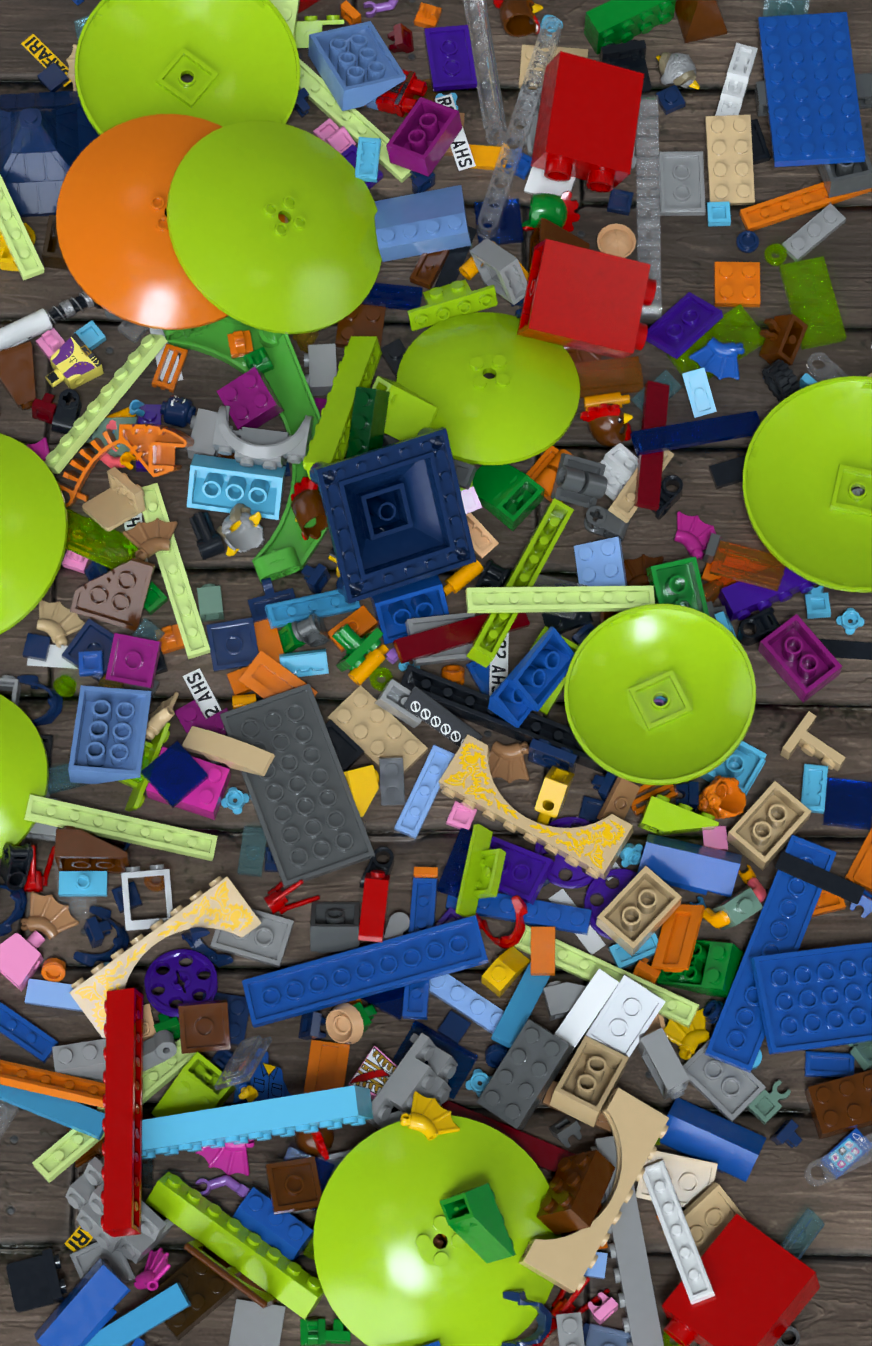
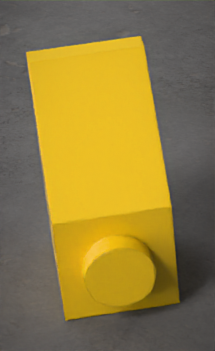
M373 765L344 771L360 817L364 816L379 789V775Z
M511 947L501 954L482 975L481 983L500 998L529 965L530 960L515 947Z

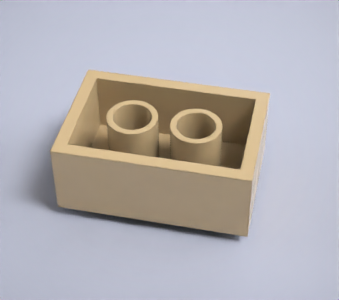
M774 781L728 832L726 840L763 871L789 842L791 835H795L809 820L812 811Z
M645 866L599 914L596 925L628 954L633 956L680 906L682 897Z
M585 1036L556 1086L550 1106L594 1127L608 1098L623 1075L629 1057Z

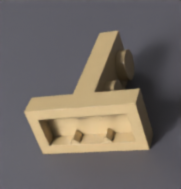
M808 711L783 746L780 755L788 760L799 745L805 754L811 757L814 755L821 760L823 766H828V769H834L838 772L846 757L808 732L817 717Z

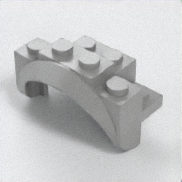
M221 405L219 407L213 439L214 449L219 454L229 456L235 453L236 462L240 463L241 466L253 467V465H262L264 469L276 470L277 467L283 468V465H286L287 462L300 464L304 457L307 456L309 443L312 440L313 416L305 415L301 426L292 436L288 432L242 427V430L235 431L233 426L229 425L230 406Z
M413 1033L409 1039L413 1043L412 1047L372 1101L374 1119L366 1121L378 1130L400 1121L402 1113L410 1114L415 1091L424 1097L436 1098L440 1106L449 1097L452 1089L448 1085V1079L453 1077L458 1064L451 1055L436 1047L432 1040L423 1033L420 1036ZM393 1106L400 1110L391 1113V1109L393 1108Z
M104 1156L100 1160L94 1157L88 1162L84 1174L70 1185L65 1197L73 1208L78 1209L79 1214L76 1220L79 1222L80 1227L84 1231L89 1232L102 1248L107 1249L110 1253L114 1251L122 1252L127 1259H131L137 1264L163 1240L174 1223L169 1219L163 1221L141 1200V1234L112 1237L104 1232L101 1227V1216L103 1215L104 1208L101 1201V1192L104 1190L101 1170L104 1166Z

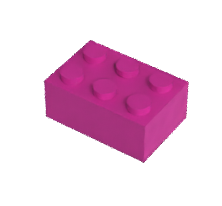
M162 747L146 788V793L149 799L215 820L221 806V800L224 798L231 779L230 769Z

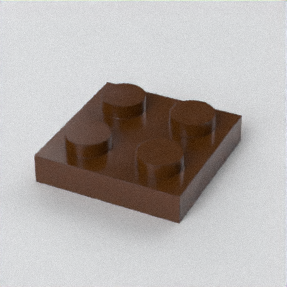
M360 304L350 315L338 322L336 347L345 348V346H348L351 336H377L381 348L386 307Z
M227 1000L178 1004L182 1054L231 1049Z
M315 1156L265 1165L274 1215L318 1208L322 1193Z

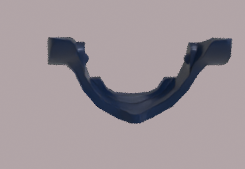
M17 676L20 683L31 686V689H44L49 693L48 704L50 708L48 712L42 717L31 721L35 727L51 724L62 711V695L54 687L40 684L38 676Z
M5 883L0 884V888L11 892L10 897L15 901V908L10 917L0 924V937L12 931L11 924L23 916L27 904V898L22 888L15 891L10 890Z
M91 906L89 912L102 918V922L109 920L110 924L117 931V937L113 939L114 947L103 954L75 952L73 958L77 962L91 967L96 961H113L110 956L121 948L126 951L129 943V936L124 926L111 919L110 910L97 906Z
M195 927L181 933L182 939L188 942L193 951L201 953L218 967L234 962L231 956L217 954L203 942L201 937L210 934L208 929Z
M524 1291L503 1292L504 1299L518 1302V1305H531L537 1310L539 1315L536 1317L538 1323L536 1332L521 1340L502 1342L501 1346H527L541 1343L551 1330V1312L542 1303L528 1300Z

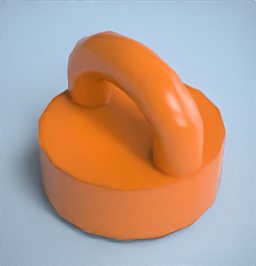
M447 665L441 669V677L463 685L465 682V669L460 665Z
M49 958L44 961L41 974L45 980L59 982L65 977V961L58 958Z

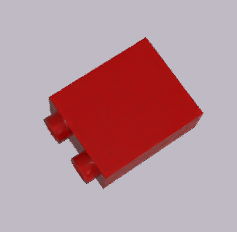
M560 51L545 68L531 166L545 170L544 176L550 180L568 181L571 177L586 180V186L590 190L596 192L612 191L631 172L644 73Z
M543 240L534 246L517 335L620 360L632 355L634 349L641 351L645 345L648 333V325L640 323L643 305L650 306L652 304L657 285L656 280L648 278L651 264L558 241Z
M736 1214L701 1256L715 1296L692 1305L683 1281H681L662 1304L663 1311L669 1321L664 1331L680 1346H690L693 1341L700 1346H774L819 1290L820 1285L816 1272L740 1215Z

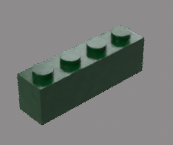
M356 387L346 458L382 447L390 392Z

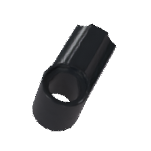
M201 511L189 518L203 560L225 553L220 535L216 533L208 512Z

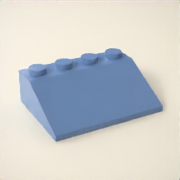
M371 21L309 35L308 56L342 111L363 107L406 80L405 74Z
M462 185L374 201L378 210L375 214V228L382 262L418 256L423 253H434L471 246Z
M81 685L68 767L70 782L100 784L139 778L141 776L152 691Z

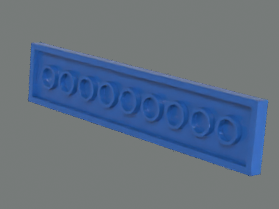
M791 835L785 853L828 872L837 853L794 835ZM780 870L777 871L705 1055L746 1072H751L765 1037L751 958L798 951L822 892L821 888Z
M475 915L385 940L382 943H374L242 980L252 1026L257 1028L489 963Z

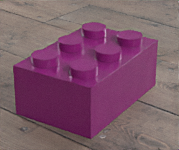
M420 97L386 145L390 162L429 177L462 130L459 111Z
M797 614L760 641L758 651L803 703L840 675L842 665Z

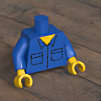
M254 1052V1061L239 1068L232 1079V1083L236 1088L233 1103L243 1104L292 1096L288 1092L283 1080L281 1068L268 1065V1052Z

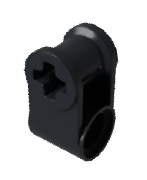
M66 389L61 392L52 420V432L67 434L73 427L74 422L79 418L82 403L75 390Z
M669 475L661 482L659 508L657 511L651 510L656 514L655 517L658 520L682 496L683 482L676 475ZM674 485L678 490L670 492L667 490V487Z
M489 559L475 587H503L510 576L511 569H505L495 564L493 559Z
M772 607L767 608L743 620L737 632L738 641L744 646H751L779 628L782 624L778 623L773 614L775 612ZM750 629L754 635H747L743 630Z
M5 843L3 847L0 876L10 890H19L27 882L29 867L33 859L31 844L26 843L23 846H12L11 843Z
M383 846L375 849V857H371L368 867L364 871L360 888H364L366 873H371L372 870L384 871L385 875L391 874L394 866V856L391 849ZM380 855H387L390 860L387 864H379L377 858Z

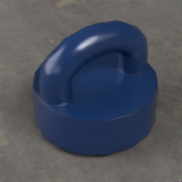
M502 1044L489 1046L485 1051V1059L488 1066L497 1069L508 1053V1048Z

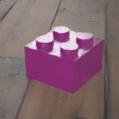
M253 367L216 391L224 406H230L229 414L238 430H242V427L257 429L284 411L264 374L256 367Z

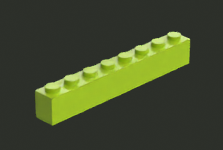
M351 336L348 346H345L344 357L339 362L337 376L333 378L331 392L327 394L325 408L321 410V419L319 424H316L313 440H310L308 454L303 459V467L307 470L309 479V472L313 464L317 462L330 464L344 460L348 449L356 387L370 388L382 355L377 336Z
M555 498L551 501L504 587H533L574 509ZM489 613L466 657L487 668L497 654L518 613Z
M167 1172L157 1181L145 1203L194 1239L200 1241L205 1247L304 1320L315 1310L324 1295L318 1278L312 1277L299 1264L286 1258L277 1248L271 1247L258 1234L252 1233L245 1228L240 1221L230 1217L218 1205L211 1203L203 1197L199 1191L185 1184L177 1175Z

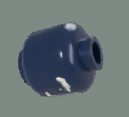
M175 395L170 396L168 401H163L160 409V414L164 415L163 418L166 424L181 428L191 424L192 416L196 412V407L193 406L190 399Z

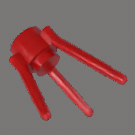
M32 845L33 859L30 864V871L28 872L24 891L43 892V887L48 886V877L55 856V846L51 849L44 874L41 876V871H36V846Z
M299 880L283 892L280 890L283 887L281 881L272 890L267 892L268 895L264 897V900L273 914L279 911L282 915L288 910L320 899V896L317 895L285 906L288 903L285 896L297 889L304 881Z
M586 1277L583 1287L579 1291L576 1290L568 1300L563 1299L566 1291L561 1289L557 1299L551 1305L553 1309L550 1312L555 1318L558 1314L578 1312L582 1314L589 1309L587 1302L577 1311L573 1312L576 1307L572 1303L585 1288L590 1278ZM605 1289L602 1293L607 1295L610 1290ZM595 1296L590 1301L594 1305L598 1301H600V1299L598 1298V1296Z

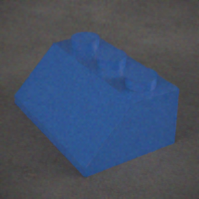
M438 575L370 597L379 629L383 633L384 644L392 643L395 639L408 636L405 624L407 619L449 615L443 585Z
M254 1187L232 1217L240 1221L252 1233L258 1234L271 1247L277 1248L282 1255L292 1262L296 1261L313 1237V1230L289 1212L274 1215L271 1199Z

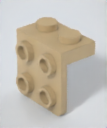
M115 467L107 471L110 488L82 505L83 511L106 531H112L145 511L144 491L141 486L135 485L126 473H121Z

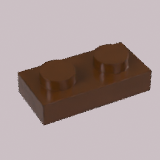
M449 250L423 253L410 276V282L431 289L450 253Z

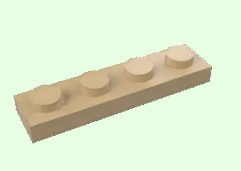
M665 447L662 472L674 456ZM638 467L608 509V511L625 523L631 519L638 508L634 506Z

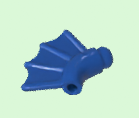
M713 337L705 347L691 354L689 359L697 362L700 368L704 367L706 372L714 374L719 380L723 378L739 380L737 355L744 354L745 350L742 342L736 344L735 342L722 343Z

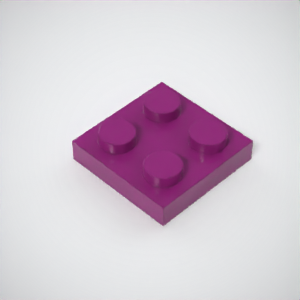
M114 633L105 679L153 689L162 642Z

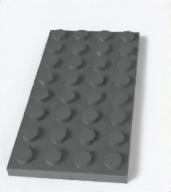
M310 684L220 714L228 737L248 743L275 755L265 776L244 771L240 772L284 889L289 888L299 880L306 882L371 859L373 856L375 857Z

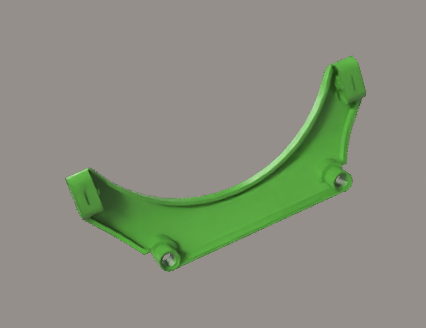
M230 316L197 328L183 330L162 329L170 345L210 355L229 364L243 374L249 371V368L243 357L232 359L227 334H232L234 331L250 330L254 351L264 346L274 367L273 370L264 373V376L284 409L278 415L285 427V431L292 436L301 426L305 415L313 416L311 432L313 440L316 424H319L321 416L288 334L259 330ZM303 461L300 464L292 463L291 489L283 516L270 540L252 560L261 583L262 579L271 578V581L302 570L329 529L327 527L322 530L321 537L317 540L310 536L308 540H304L302 531L298 523L295 522V515L291 507V495L295 493L294 485L296 482H301L303 477H309L307 470L303 467ZM316 518L311 519L304 527L311 528L315 526Z

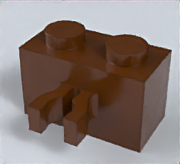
M794 314L775 316L774 319H765L764 323L768 325L769 331L765 329L759 333L762 337L766 338L759 356L769 364L780 359L788 365H793L808 325Z

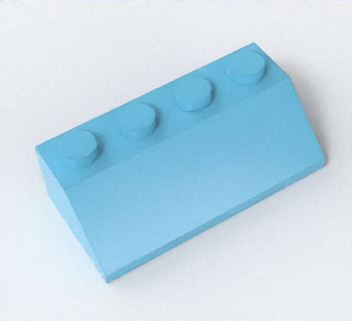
M194 454L190 465L187 507L230 513L231 509L240 503L251 508L252 515L258 511L262 516L261 518L279 520L286 467H277L276 470L264 469L262 465L244 467L237 463L235 459Z

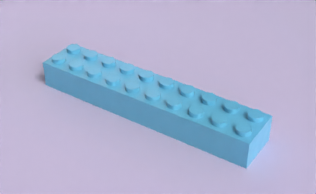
M353 1085L142 1120V1160L154 1159L156 1155L164 1154V1156L178 1155L179 1151H202V1147H210L211 1149L225 1147V1143H234V1145L247 1144L248 1139L266 1141L271 1140L272 1136L291 1137L295 1136V1131L308 1134L319 1132L318 1128H327V1130L340 1129L342 1124H351V1126L364 1125L366 1120L374 1119L370 1089Z

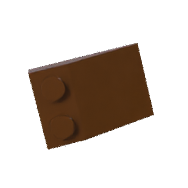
M67 826L62 829H56L54 857L59 871H107L110 874H121L126 872L125 867H131L127 852L75 827Z

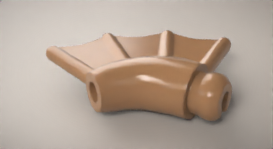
M159 518L149 523L138 522L134 528L123 531V535L138 548L135 552L136 559L145 561L146 558H150L158 551L170 550V539L178 522H164L159 520Z
M496 741L493 744L489 757L492 779L502 778L509 784L519 779L529 781L530 777L524 760V755L529 754L527 742L503 745Z
M32 891L30 893L29 918H22L20 923H22L21 929L23 931L29 930L34 932L36 930L45 934L49 940H52L60 932L78 925L79 921L71 916L68 904L58 903L52 894L42 896Z

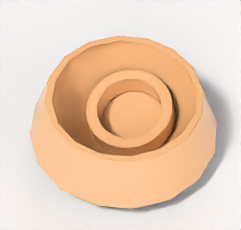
M617 223L609 224L599 232L597 245L602 253L626 258L635 249L636 238L635 234L627 226Z
M348 1003L339 1004L328 1014L326 1030L334 1041L342 1044H354L363 1035V1019L360 1012L354 1006Z

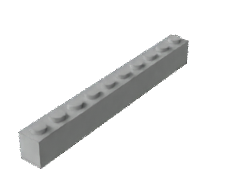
M613 1136L597 1138L594 1142L595 1146L591 1147V1151L598 1150L615 1167L602 1198L601 1207L608 1198L616 1173L617 1156ZM633 1184L631 1188L634 1190L633 1195L627 1203L624 1202L619 1210L622 1212L620 1219L615 1225L612 1224L608 1230L612 1238V1243L609 1244L611 1259L615 1258L617 1268H613L615 1283H620L621 1293H618V1302L620 1308L625 1309L626 1317L622 1318L624 1333L629 1332L631 1342H628L627 1346H664Z

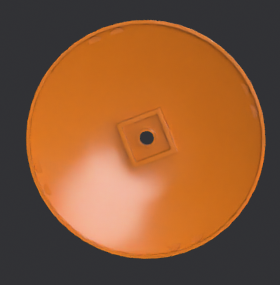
M156 114L135 118L116 125L94 139L71 165L61 186L57 201L56 231L59 247L68 270L77 284L92 300L111 314L140 326L164 330L197 328L212 324L229 316L207 300L186 275L173 249L169 236L167 216L165 215L170 184L180 162L198 141L211 132L222 128V126L202 118L180 114ZM278 214L279 220L285 223V215Z

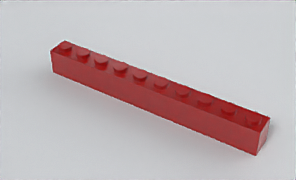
M135 988L107 991V1000L104 1002L106 1023L104 1024L106 1047L103 1049V1055L106 1061V1070L103 1072L105 1094L102 1099L105 1108V1118L102 1120L105 1142L102 1143L104 1166L102 1167L101 1174L104 1180V1190L101 1192V1201L104 1208L103 1215L101 1216V1227L104 1232L112 1237L141 1234L144 995Z

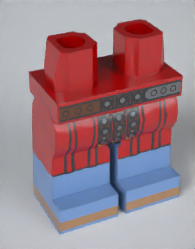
M402 69L406 80L363 107L404 117L405 113H409L418 101L413 99L414 95L425 96L428 87L426 82L417 79L415 72H408Z

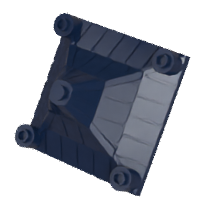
M77 91L0 95V175L20 217L56 215L60 189L67 172L79 154L94 139L100 136L89 122L80 103Z
M427 427L422 429L416 437L330 464L317 462L311 467L309 472L310 479L319 486L340 572L336 588L345 597L346 603L351 604L476 562L446 428L433 429Z

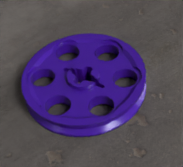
M564 817L551 822L547 826L571 828L575 824L586 826L592 823L578 817ZM536 842L535 853L542 856L549 854L544 850L543 845ZM559 854L554 856V865L547 877L550 883L566 889L584 887L595 879L585 874L579 865L576 868L564 861L565 858ZM567 869L572 872L573 876L569 881H562L559 878V873L562 870Z
M627 869L610 870L605 880L598 877L588 887L584 909L592 910L590 926L604 938L613 940L596 925L597 917L637 875L634 871ZM609 877H614L619 881V886L615 889H610L606 886L605 881ZM593 895H600L603 897L604 902L601 906H594L591 904L590 898Z
M178 949L164 953L152 962L146 972L144 986L148 1001L158 1012L166 1016H177L179 1018L178 1009L170 1007L172 1001L180 1000L183 1003L213 1001L218 989V980L215 967L207 957L193 950ZM189 958L193 962L190 966L183 967L179 964L180 961ZM161 966H166L170 969L164 975H160L156 971ZM202 971H207L211 974L206 980H201L197 977ZM177 973L179 974L180 980H182V982L185 983V993L183 991L182 986L178 984ZM156 987L165 989L164 993L158 996L153 995L151 992ZM197 992H203L206 994V997L201 1001H196L193 999V995Z

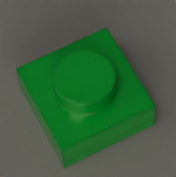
M152 581L144 607L150 616L168 601L165 594Z

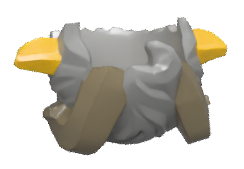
M663 52L661 56H656L659 61V70L662 74L660 78L662 84H674L683 88L692 87L700 89L696 81V67L689 54Z
M240 503L231 509L230 515L223 520L222 526L219 525L216 530L228 545L227 556H234L237 552H247L251 548H258L260 545H263L265 539L263 538V527L259 524L262 517L260 512L257 511L252 515L251 508Z

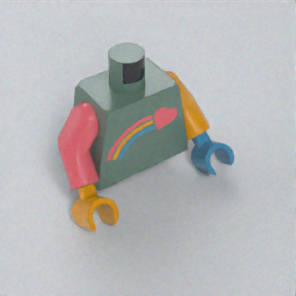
M133 400L129 407L106 416L98 426V429L92 433L85 443H90L95 438H99L107 446L109 443L102 434L107 429L112 430L115 439L118 440L119 424H138L137 417L135 416H144L145 412L139 409L141 406H144V403L139 400ZM124 444L117 445L100 459L110 469L113 467H126L129 470L133 469L132 461L136 460L135 456H132L130 453V449Z
M746 865L748 871L745 873H741L740 870L738 871L743 883L747 885L731 895V898L728 897L711 909L706 908L702 897H697V904L690 902V905H704L703 919L713 927L721 928V930L734 927L763 908L761 903L766 899L767 893L756 878L750 865Z

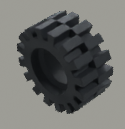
M778 359L762 370L765 384L769 386V391L773 392L772 395L777 397L779 402L801 389L800 383L796 380V375L793 374V370L789 369V365L784 363L783 360Z

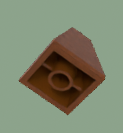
M718 0L676 1L675 14L684 43L727 34L728 31Z
M541 218L529 237L528 273L530 271L534 246L545 239L589 249L590 244L553 222Z
M31 341L0 351V383L18 408L21 407L22 410L32 408V403L36 398Z

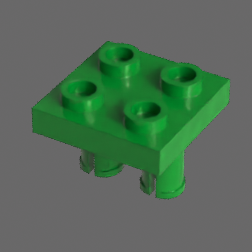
M348 624L340 627L332 637L346 650V655L335 666L341 672L357 668L366 659L363 655L374 651L380 645L381 641L379 638L383 633L376 627L361 638Z

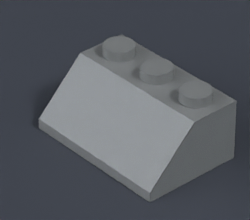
M106 1039L52 1047L55 1072L104 1083L103 1072L106 1070V1061L103 1049L106 1047Z

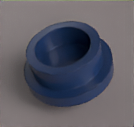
M744 231L738 235L736 244L742 252L751 253L758 248L759 238L752 231Z
M712 1000L705 1006L703 1015L706 1017L707 1022L710 1024L718 1022L724 1007L723 1002Z

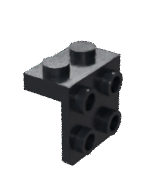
M634 39L626 43H610L601 47L600 62L644 73L642 93L651 91L652 86L645 60V40L638 41Z
M52 1248L42 1250L41 1256L9 1263L6 1266L13 1303L17 1312L21 1313L63 1302L64 1293H67V1287L64 1278L60 1279L58 1269L62 1268L59 1254H54Z

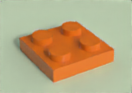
M714 262L715 307H760V262Z

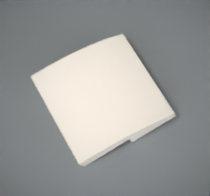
M532 167L524 189V193L531 195L550 193L561 196L565 191L572 192L577 178L571 177L568 181H554L544 176L545 170Z
M621 443L606 453L603 460L599 462L606 465L603 475L607 478L605 494L613 501L638 467L639 460Z

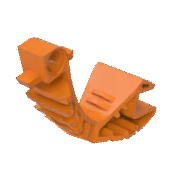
M119 424L118 440L115 439L112 430H105L102 434L109 443L107 446L99 438H95L90 442L99 451L96 455L90 448H83L79 451L83 457L90 461L88 465L81 458H74L69 463L83 471L82 474L79 475L74 470L64 471L63 477L77 482L75 488L58 482L61 491H67L70 495V500L65 505L66 507L73 506L78 498L85 502L88 501L89 496L81 493L89 474L97 462L117 445H126L130 449L132 456L135 455V459L140 461L153 477H158L182 468V465L175 464L176 447L193 446V438L177 429L159 424Z

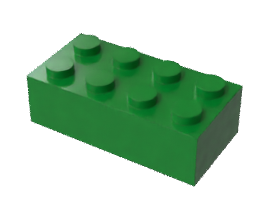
M610 0L586 12L584 35L597 55L601 52V47L607 44L626 43L641 33L646 34L660 24L665 25L674 18L676 0Z
M696 556L646 568L649 585L654 586L655 604L681 605L703 612L709 616Z

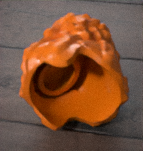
M715 776V780L705 787L699 795L698 809L701 813L705 812L715 816V819L735 817L743 813L746 805V794L741 791L738 786L739 781L734 777Z

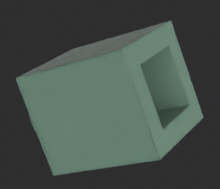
M205 584L201 588H197L201 622L224 620L220 585Z

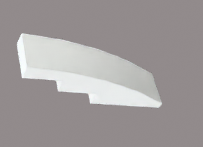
M736 43L715 116L739 115L758 48Z

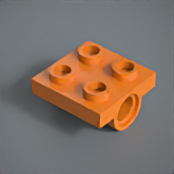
M554 446L548 448L526 473L545 489L544 498L550 502L553 500L551 494L562 453L572 455L567 450L560 449L559 451Z

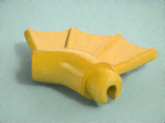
M704 1008L697 1011L689 1028L668 1019L667 1026L663 1029L668 1040L679 1046L680 1051L678 1054L684 1060L691 1058L700 1043L710 1040L709 1032L706 1030V1017L703 1015Z
M417 1091L413 1094L410 1114L405 1112L401 1114L400 1124L402 1126H408L409 1129L423 1133L429 1141L441 1134L460 1131V1128L451 1118V1111L443 1109L436 1101V1098L424 1097Z

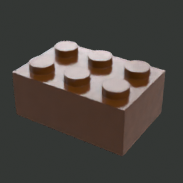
M872 1070L807 1088L805 1095L819 1140L872 1125Z
M598 1150L562 1158L558 1163L555 1176L549 1184L548 1192L540 1204L541 1208L537 1218L555 1235L590 1228L615 1167Z

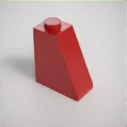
M372 870L371 873H366L358 940L381 943L383 941L390 875H385L384 871Z

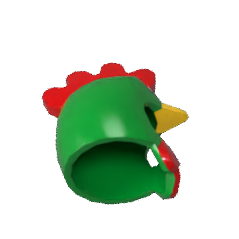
M565 191L561 196L550 193L532 194L529 220L522 223L523 230H534L540 219L545 218L566 231L572 232L574 230L572 222H577L580 219V214L574 212L579 206L578 201L571 200V191Z

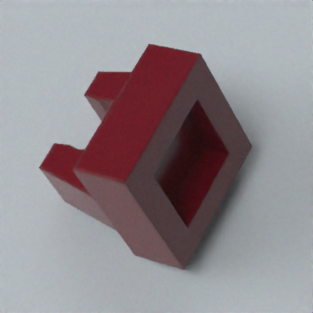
M401 23L394 25V30L387 34L391 41H395L394 44L389 45V50L393 53L403 51L407 54L413 52L412 31Z
M45 393L42 400L35 398L32 403V418L52 424L57 405L53 403L55 395Z

